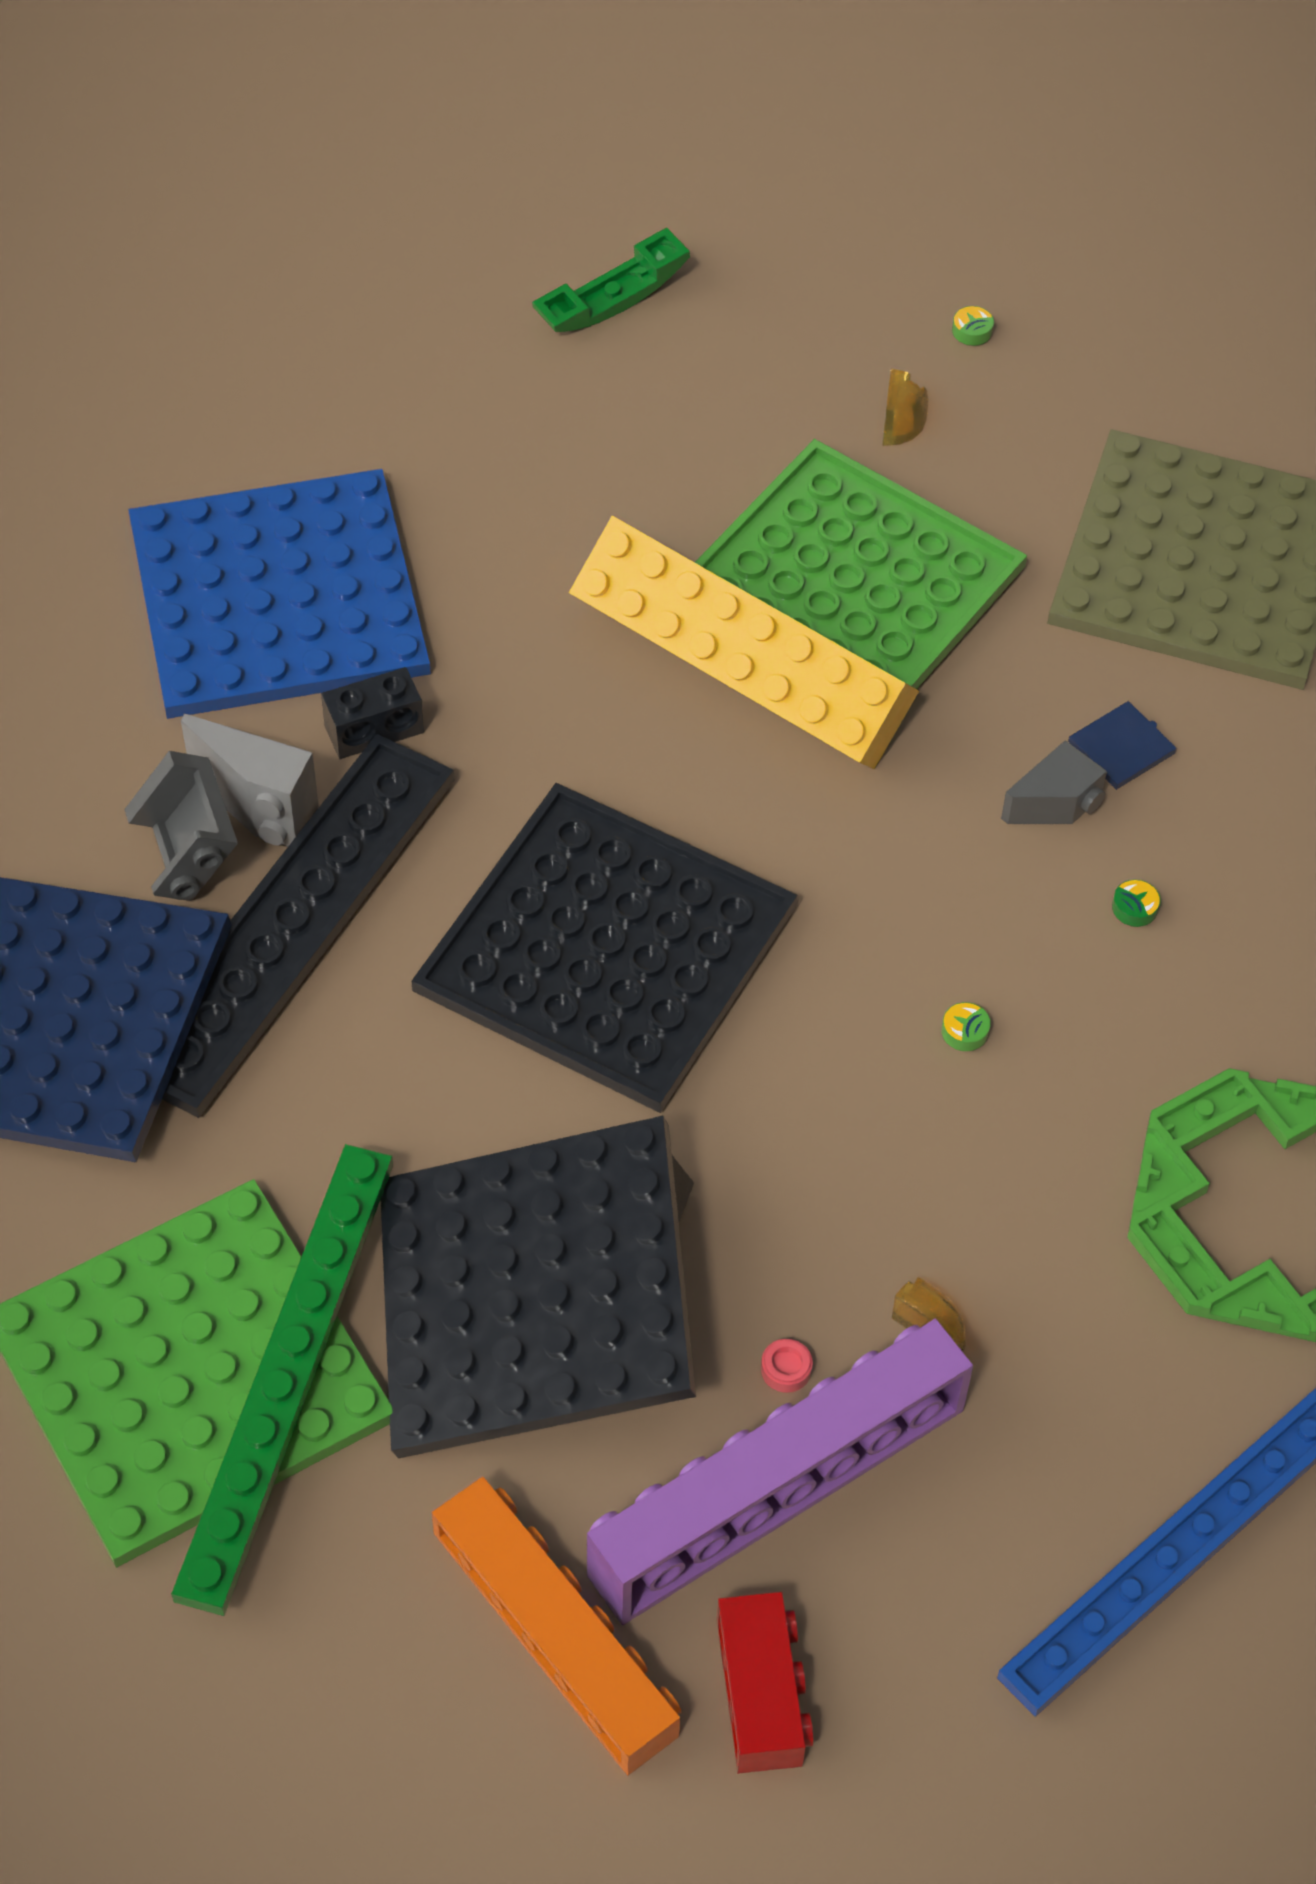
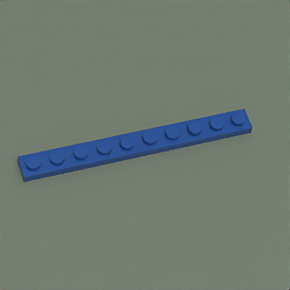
M1316 1388L999 1670L997 1679L1034 1717L1041 1713L1316 1464Z

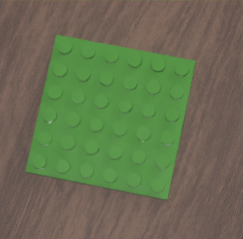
M813 439L695 563L917 689L1025 568L1027 555L824 443Z
M254 1179L0 1303V1354L116 1568L198 1525L300 1262L301 1255ZM336 1317L274 1485L390 1424L392 1406L338 1317Z

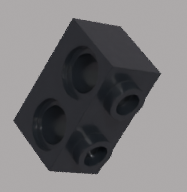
M406 667L321 693L324 726L339 760L362 753L376 734L397 742L424 733L422 699Z

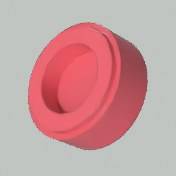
M780 1339L772 1342L762 1355L761 1374L764 1381L769 1387L779 1392L790 1393L800 1390L808 1383L811 1377L813 1365L811 1353L805 1345L793 1339Z

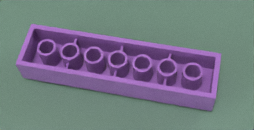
M936 1318L922 1327L918 1325L910 1326L898 1335L893 1345L882 1352L870 1351L855 1362L852 1370L838 1379L828 1377L822 1380L804 1400L794 1406L792 1403H786L778 1407L769 1415L765 1424L752 1432L746 1429L736 1433L724 1444L723 1449L708 1459L701 1456L692 1460L681 1470L677 1478L666 1485L654 1484L645 1489L636 1498L635 1504L620 1513L611 1511L597 1519L587 1533V1577L622 1626L963 1412L973 1364Z

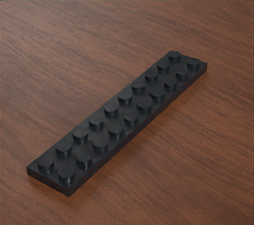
M379 734L374 736L230 920L232 923L231 929L162 1100L197 1118L202 1115L454 782L453 769Z

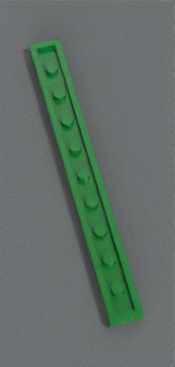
M347 1144L344 1145L171 1595L174 1603L225 1616L393 1168V1157L391 1155Z

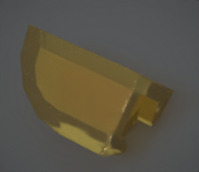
M893 368L890 370L882 446L900 445L913 440L923 431L928 413L929 400L927 389L925 387L920 388L917 384L910 381L911 374Z
M917 1277L915 1284L908 1281L895 1295L891 1318L906 1329L913 1325L922 1327L936 1318L963 1352L966 1342V1326L958 1306L945 1293L921 1277Z

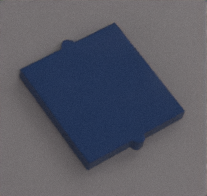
M1129 701L1072 734L1068 739L1072 746L1107 771L1105 779L1116 790L1174 755L1177 749L1156 728L1157 723L1149 721Z

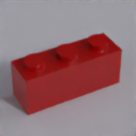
M782 1592L718 1598L716 1620L737 1774L802 1767L805 1748L813 1746V1729L810 1713L800 1714L798 1695L805 1694L806 1687L802 1661L793 1662L790 1643L798 1642L794 1610L785 1611Z

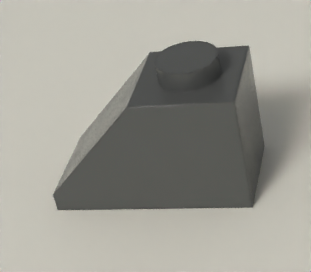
M1065 740L1006 791L1001 819L1007 824H1073L1085 812L1088 814L1093 813L1104 800L1105 792L1103 787L1107 771Z

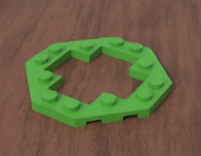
M1228 1068L1151 1110L1127 1238L1186 1314L1316 1342V1289L1301 1297L1271 1259L1229 1281L1175 1213L1179 1208L1206 1194L1210 1184L1185 1153L1188 1150L1254 1114L1257 1115L1284 1149L1316 1132V1086L1278 1078L1276 1083L1249 1078V1072Z

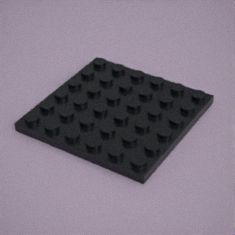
M556 782L411 981L412 991L661 1113L796 908L798 895Z
M663 1115L389 1177L380 1201L389 1402L392 1406V1414L390 1415L391 1451L398 1459L696 1397L669 1124Z

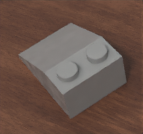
M184 714L181 719L186 754L209 758L226 810L254 836L272 845L282 844L289 846L319 808L313 753Z

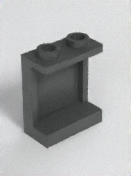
M168 751L124 809L129 824L153 828L165 865L164 871L151 886L154 896L192 901L238 844L208 757Z

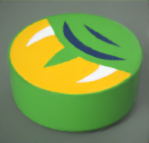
M963 307L954 314L952 324L953 336L959 342L966 345L984 344L992 336L994 318L989 311L982 307Z
M961 1002L954 1004L946 1010L943 1016L941 1027L943 1039L954 1049L960 1051L976 1050L982 1047L988 1039L990 1018L982 1007L974 1003Z

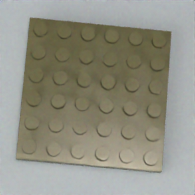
M1110 429L1049 611L1047 624L1304 690L1316 646V480Z

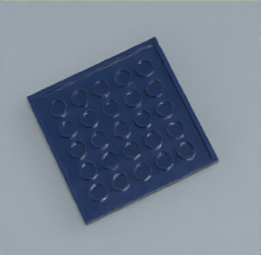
M0 877V1138L137 1162L231 929L232 923L229 915Z

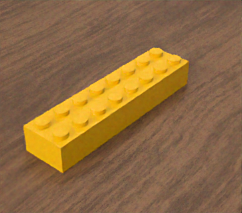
M611 516L569 591L573 596L872 769H875L919 693L917 689L614 516Z

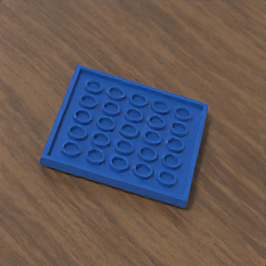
M383 469L128 509L167 719L181 717L184 714L193 715L323 693L404 667L407 668L411 678L431 674L430 661Z

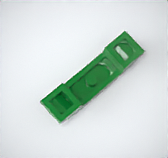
M666 227L635 244V257L574 291L565 283L532 302L533 308L555 332L573 331L598 324L624 312L653 293L690 258V251Z

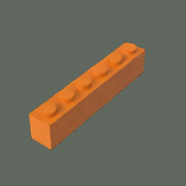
M482 1476L432 1511L434 1535L628 1776L679 1737V1715L682 1713L681 1708L674 1696L665 1687L662 1686L657 1689L645 1675L648 1669L638 1652L630 1645L623 1648L613 1636L614 1627L606 1613L598 1605L590 1608L579 1593L582 1589L574 1574L565 1565L558 1568L547 1555L549 1552L548 1545L538 1530L533 1526L527 1529L515 1516L517 1514L516 1506L506 1491L501 1487L494 1490Z

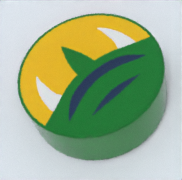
M1137 879L1125 881L1115 890L1112 901L1113 913L1119 921L1133 927L1148 925L1158 914L1160 895L1157 889L1146 881Z

